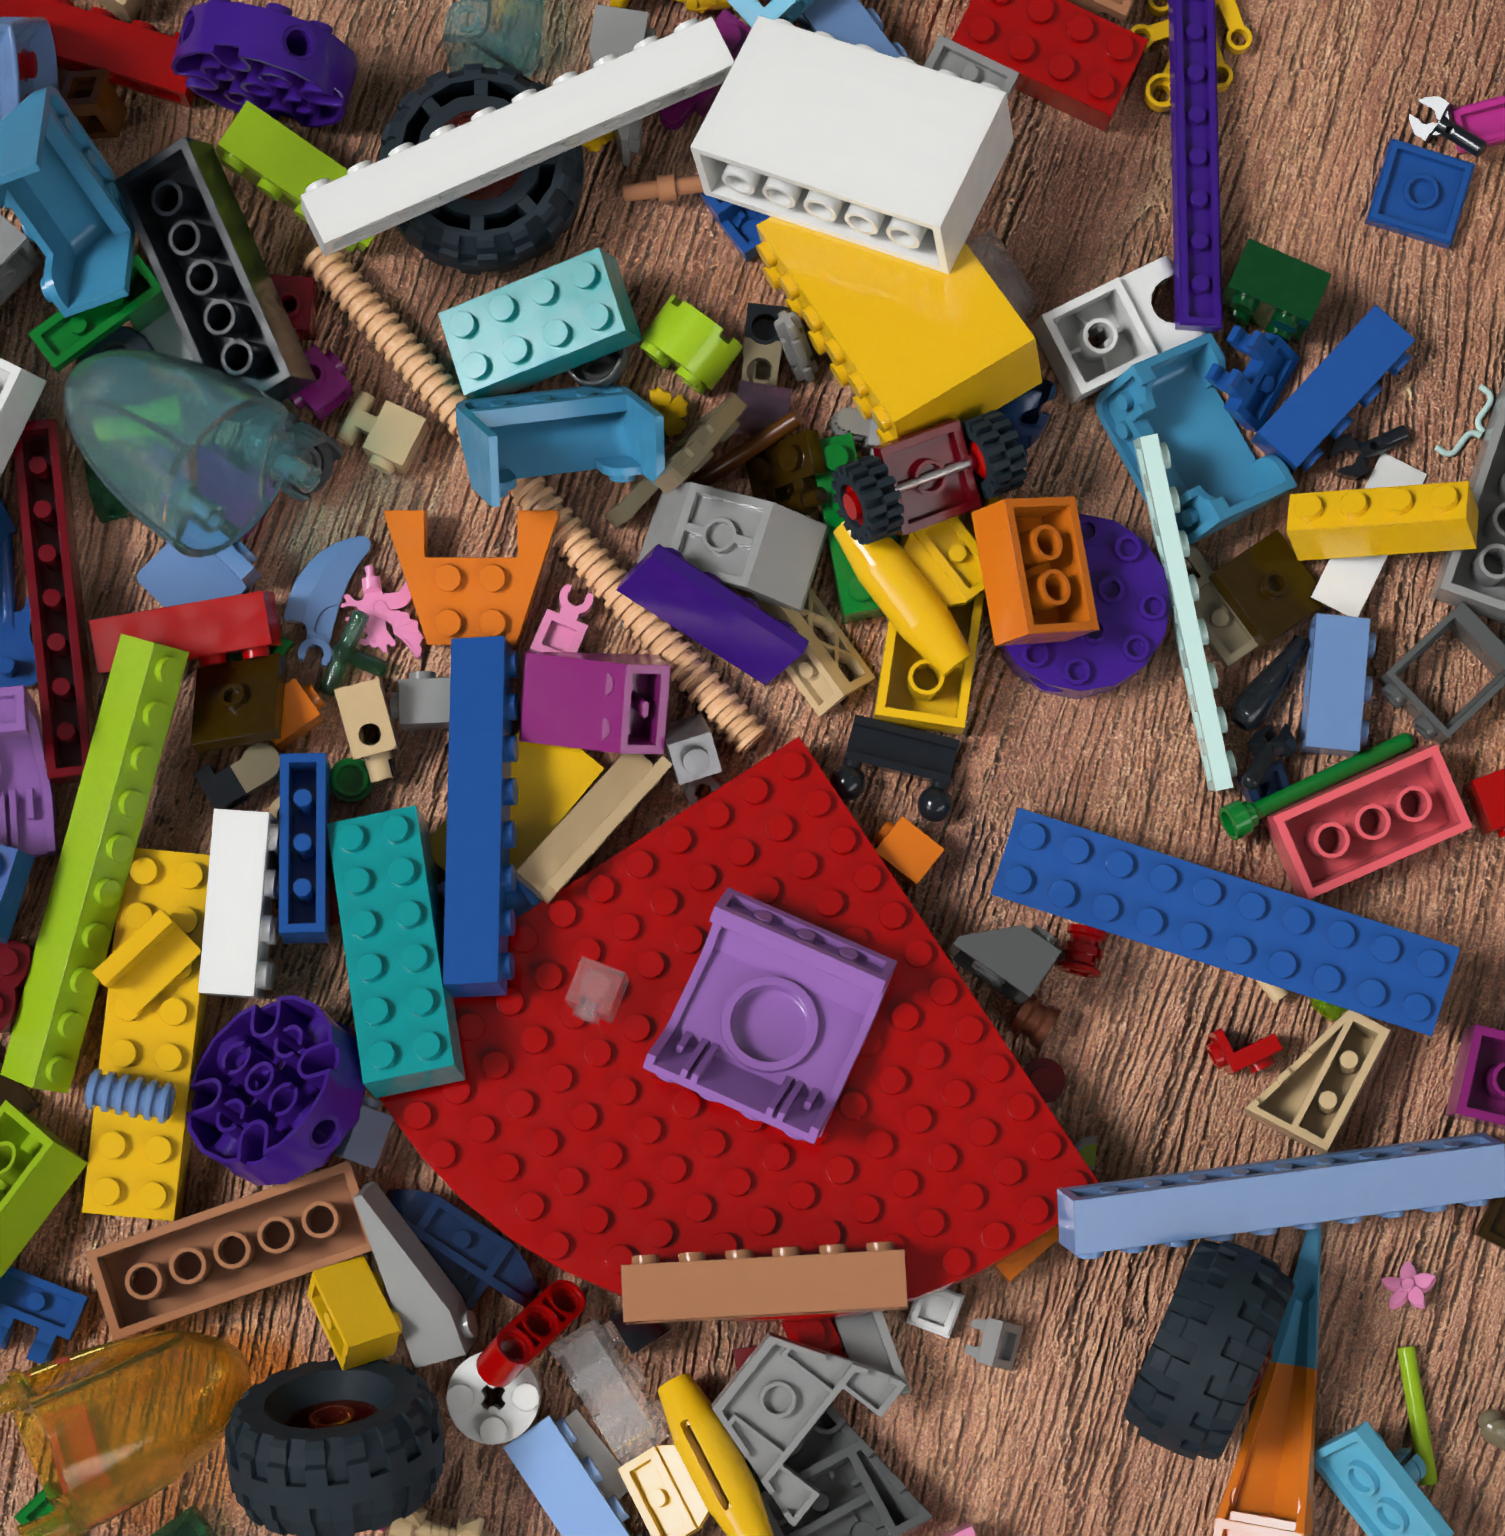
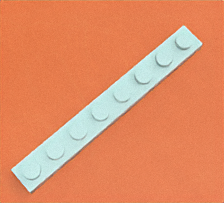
M1158 433L1142 436L1133 440L1158 559L1165 572L1171 601L1170 615L1207 787L1209 791L1233 788L1231 777L1237 776V767L1233 752L1231 750L1226 751L1222 733L1228 732L1227 720L1223 707H1216L1213 689L1218 688V678L1213 662H1206L1203 645L1209 644L1208 631L1204 619H1197L1194 601H1199V589L1194 574L1188 575L1184 557L1190 556V548L1186 532L1184 530L1178 531L1175 513H1179L1181 509L1177 489L1175 486L1169 487L1165 469L1171 468L1168 446L1166 442H1159Z

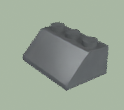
M1034 924L1030 929L1025 925H1018L958 936L945 954L1017 1006H1020L1031 997L1062 951L1054 946L1057 939L1052 934Z

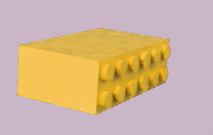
M772 216L756 225L761 243L756 245V249L766 265L762 270L767 281L774 291L783 290L788 297L784 300L788 311L798 313L800 320H804L810 331L807 332V335L819 355L826 352L833 363L829 366L835 379L842 388L849 385L853 390L855 396L852 399L858 412L865 421L870 418L874 420L879 428L875 432L881 444L949 419H958L962 422L989 411L997 410L1042 383L1036 338L966 242L950 274H946Z

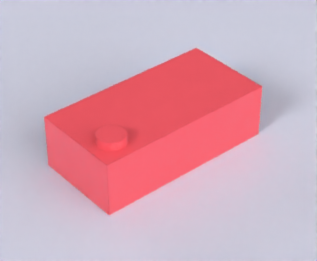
M1437 744L1420 746L1263 818L1295 895L1307 899L1317 897L1473 828Z

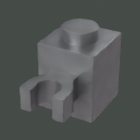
M702 713L666 724L664 747L668 760L673 764L671 769L678 784H684V791L689 805L698 802L695 795L697 786L708 784L711 793L720 787L713 775L722 772L711 731Z

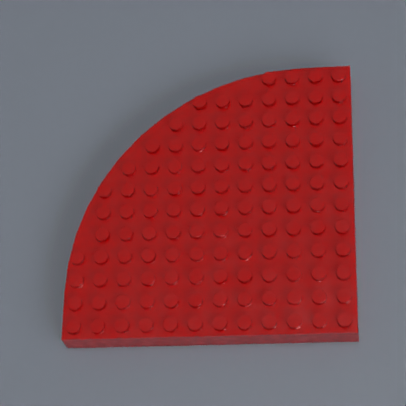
M799 736L561 889L548 904L543 901L516 918L514 936H508V952H512L514 956L515 974L513 980H507V995L454 998L466 1080L380 1097L387 1111L420 1156L466 1204L518 1245L565 1273L622 1297L621 1265L632 1264L631 1256L660 1255V1263L679 1262L678 1254L688 1252H706L707 1260L726 1259L725 1251L751 1249L754 1252V1258L773 1257L772 1249L780 1247H800L801 1255L820 1254L819 1246L847 1244L848 1252H866V1243L894 1242L895 1250L904 1249L907 1302H911L981 1274L1004 1259L1028 1247L1058 1226L1057 1188L1099 1183ZM728 887L898 961L876 1019L821 1138L818 1137L815 1144L805 1140L793 1139L776 1127L762 1121L748 1119L738 1110L720 1102L708 1101L697 1092L677 1083L663 1081L655 1073L643 1068L649 1050L667 1026L704 948L712 926V922L709 920L714 906ZM353 1023L349 1028L356 1036L355 1023ZM868 1312L724 1320L734 1322L802 1323L813 1320L859 1316Z

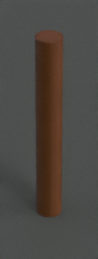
M793 409L689 478L687 482L706 486L713 485L804 424L802 416L797 410Z

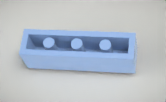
M549 1414L503 1447L562 1536H633L624 1524V1521L630 1518L629 1514L615 1494L610 1498L606 1497L598 1485L604 1479L603 1475L590 1456L583 1460L580 1458L572 1446L573 1443L578 1441V1438L563 1417L555 1421L553 1416Z

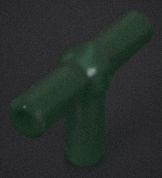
M357 609L352 611L340 641L332 648V659L319 687L322 693L329 696L335 695L334 689L339 688L348 665L377 677H382L385 674L388 666L387 661L356 648L369 619L367 613Z

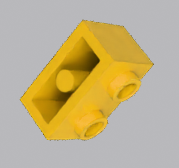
M364 1255L312 1271L307 1293L309 1301L343 1371L394 1355L398 1337L402 1333V1323L398 1312H395L393 1307L389 1308L383 1296L384 1287L381 1277L376 1270L371 1271Z

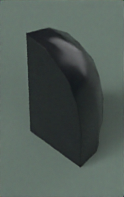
M623 1308L609 1313L631 1354L639 1351L672 1329L668 1323L626 1325L623 1322Z

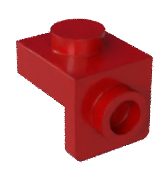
M1222 1028L1208 1034L1212 1043L1206 1045L1215 1067L1218 1070L1224 1067L1227 1075L1245 1067L1248 1068L1250 1074L1260 1071L1275 1063L1272 1054L1283 1050L1276 1034L1273 1033L1233 1052Z

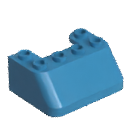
M47 86L32 92L0 120V209L4 206L7 209H12L20 220L26 237L31 242L35 241L43 252L45 265L44 277L40 280L42 293L49 303H54L64 318L129 295L136 229L116 186L115 180L118 179L57 89L53 86Z

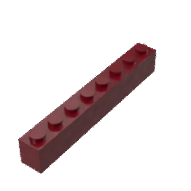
M54 418L27 422L13 451L47 779L56 785L80 783L96 720L66 436L64 428Z

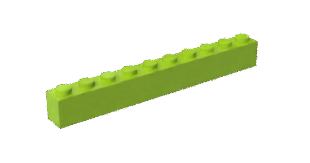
M125 634L120 635L0 1074L30 1088L69 1094L99 980L92 972L106 959L189 652Z

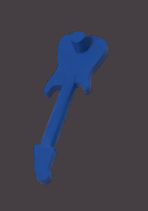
M1 498L0 688L24 685L25 688L37 686L38 682L31 631L29 596L24 608L21 611H17L13 535H16L18 530Z

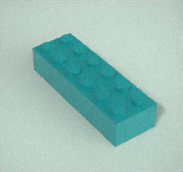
M413 805L327 823L364 1086L375 1098L466 1080L454 998L443 985L444 932L426 820L417 806Z

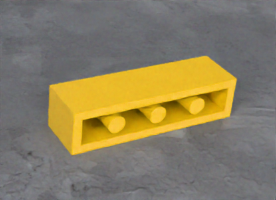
M1469 481L1290 494L1286 532L1298 561L1476 549L1479 510Z

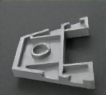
M768 1332L711 1405L713 1411L744 1457L747 1458L787 1521L795 1527L819 1497L820 1492L819 1489L784 1463L842 1389L879 1417H882L907 1384L905 1380L897 1375Z

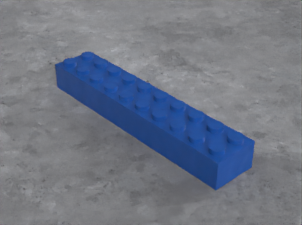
M1024 808L1017 809L991 891V895L1429 1036L1433 1035L1460 947Z

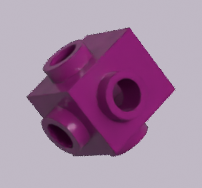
M314 344L307 351L304 348L302 349L315 378L318 380L288 399L299 411L306 406L321 423L348 400L354 392L350 383L342 375L347 371L344 364L331 350L323 354Z

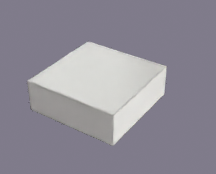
M944 1289L912 1302L906 1323L949 1339L965 1295Z

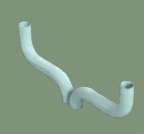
M1481 384L1478 388L1487 396L1488 400L1475 419L1477 430H1470L1464 433L1450 451L1437 444L1434 448L1436 452L1445 457H1452L1461 450L1470 437L1480 438L1486 429L1482 426V419L1494 403V395L1485 385Z

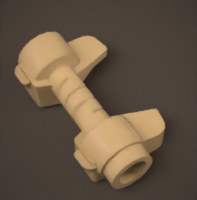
M423 1506L405 1519L399 1518L393 1521L389 1536H495L494 1533L487 1532V1529L483 1528L485 1520L481 1517L478 1519H458L457 1526L454 1528L426 1520L428 1510L423 1508Z

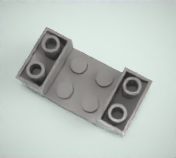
M687 482L682 483L668 494L661 490L638 562L657 544L663 547H670L679 551L684 556L685 561L697 569L716 575L725 586L752 592L760 602L803 612L829 527L775 502Z

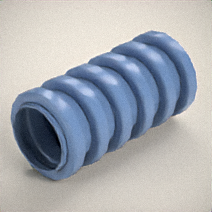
M98 1068L91 1072L85 1091L87 1109L93 1110L96 1106H100L102 1112H109L110 1109H115V1114L123 1115L125 1111L129 1112V1116L132 1118H137L138 1114H141L144 1120L150 1121L152 1117H156L158 1123L163 1124L170 1118L175 1099L173 1083L166 1082L164 1086H161L159 1080L155 1079L151 1080L150 1083H146L144 1077H137L136 1080H131V1075L123 1074L122 1078L117 1077V1073L114 1071H109L105 1075L102 1069Z

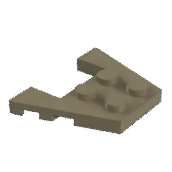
M733 394L702 416L665 453V469L653 481L656 485L645 476H642L631 487L632 491L618 505L614 504L604 517L617 528L631 519L659 488L665 494H668L681 485L692 471H698L713 456L714 453L711 450L720 441L722 443L726 441L740 427L741 423L737 418L747 408V405L736 394Z

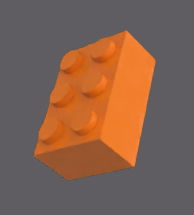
M1075 496L1003 499L971 512L995 646L1065 642L1099 630Z

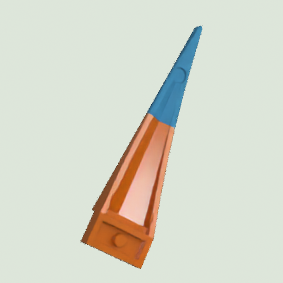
M1321 1222L1320 1227L1306 1230L1292 1280L1295 1288L1277 1331L1244 1439L1215 1519L1213 1536H1309V1534H1312Z

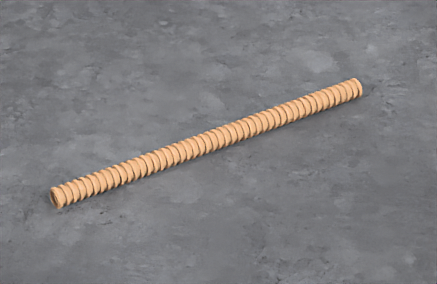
M317 246L305 258L303 269L306 272H313L312 277H314L315 281L322 282L321 289L325 293L331 292L330 299L334 303H340L339 309L342 313L348 312V319L351 323H358L357 329L359 332L367 333V341L369 343H376V351L386 354L384 357L385 361L388 364H395L393 367L394 371L397 374H404L403 381L406 384H413L412 391L415 394H422L421 401L424 404H431L430 411L433 414L439 413V421L442 425H449L448 431L450 434H457L459 436L456 424V404L470 399L462 394L461 385H454V377L451 374L443 373L445 368L441 363H434L436 360L435 356L432 353L426 354V346L423 343L418 344L416 342L418 338L414 333L407 332L409 328L406 323L398 322L399 316L396 312H389L390 306L387 302H380L381 295L378 292H371L372 285L369 282H362L363 275L360 272H353L354 265L351 262H344L345 255L342 252H335L324 257L320 247ZM459 436V437L457 438V441H458L459 444L461 445L460 436ZM542 476L516 479L517 486L514 489L508 490L507 495L514 497L512 503L516 507L521 505L522 510H560V519L557 527H555L550 546L552 548L558 547L560 549L558 555L561 558L567 557L569 559L567 564L570 568L576 567L578 569L577 576L580 579L584 577L587 579L586 586L589 589L595 588L597 590L595 596L598 599H605L604 606L607 609H614L613 616L616 620L622 618L624 621L623 627L625 630L631 629L633 631L632 637L635 641L640 639L643 642L641 648L644 651L650 650L652 652L651 655H658L671 665L670 680L672 682L677 680L680 683L678 689L681 692H688L689 696L687 699L691 703L697 702L699 713L705 711L708 715L706 717L708 723L714 722L717 725L715 728L718 734L723 732L726 735L725 742L727 744L733 743L736 746L734 752L737 755L744 754L760 741L766 734L767 727L764 724L759 726L756 723L758 717L755 714L749 715L746 712L748 706L745 703L741 705L738 703L739 696L736 693L730 694L728 691L730 686L727 682L721 684L719 673H712L709 670L711 668L710 663H703L700 660L702 654L699 651L694 653L691 650L692 643L682 640L683 633L681 631L675 632L672 629L673 626L616 590L622 578L628 572L625 568L619 569L617 567L619 562L616 558L610 559L608 557L609 550L607 548L601 549L599 547L600 540L597 537L593 539L590 537L591 530L588 527L582 528L580 526L582 520L579 517L573 518L571 516L573 510L570 507L564 508L562 506L563 499L560 496L556 498L553 496L554 489L551 486H544L545 479Z

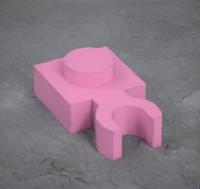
M569 584L563 586L559 595L560 613L550 609L546 610L530 651L578 653L589 626L579 622L578 619L590 612L593 604V594L588 593L585 601L581 605L575 606L568 601L572 586Z

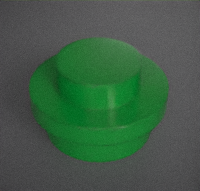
M345 758L337 762L331 769L330 789L341 801L347 803L360 802L371 793L374 782H370L367 767L363 760Z

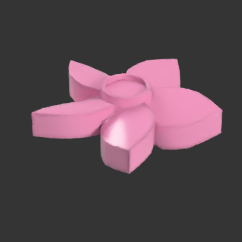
M1409 1260L1401 1267V1278H1381L1384 1287L1394 1292L1389 1302L1391 1310L1401 1307L1407 1300H1409L1413 1307L1425 1309L1426 1299L1423 1293L1431 1290L1437 1280L1435 1275L1429 1273L1417 1274Z

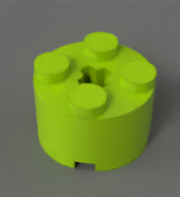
M672 294L642 334L643 343L640 345V348L646 352L645 355L665 370L668 369L670 364L677 367L678 369L675 373L681 378V381L702 396L706 389L713 390L741 352L743 346L734 337L731 341L721 334L724 330L722 327L686 301L680 302L677 296Z

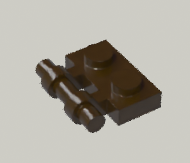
M804 430L782 439L746 462L752 495L755 498H766L767 501L775 502L805 516L815 513L820 505L828 501L827 491L823 487L816 488L814 479L826 474L818 430ZM794 487V492L789 499L787 489Z

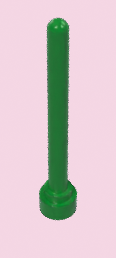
M1409 733L1399 734L1253 803L1249 801L1241 803L1236 800L1219 809L1222 826L1232 840L1236 841L1253 832V827L1259 824V819L1411 749L1414 745V738Z

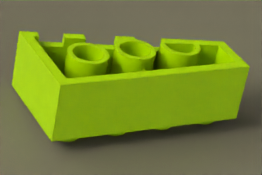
M248 100L215 148L220 164L254 184L269 198L281 201L294 210L293 213L306 223V218L301 210L300 197L301 194L306 193L305 189L320 179L330 178L331 181L348 175V169ZM374 236L344 249L349 252L357 249L363 253Z

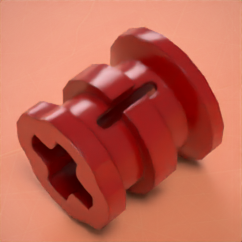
M1082 924L1068 925L1067 933L1070 934V940L1064 942L1062 950L1063 953H1066L1065 960L1057 962V968L1080 977L1100 978L1101 971L1096 968L1097 961H1102L1104 950L1100 949L1101 942L1106 940L1107 932Z

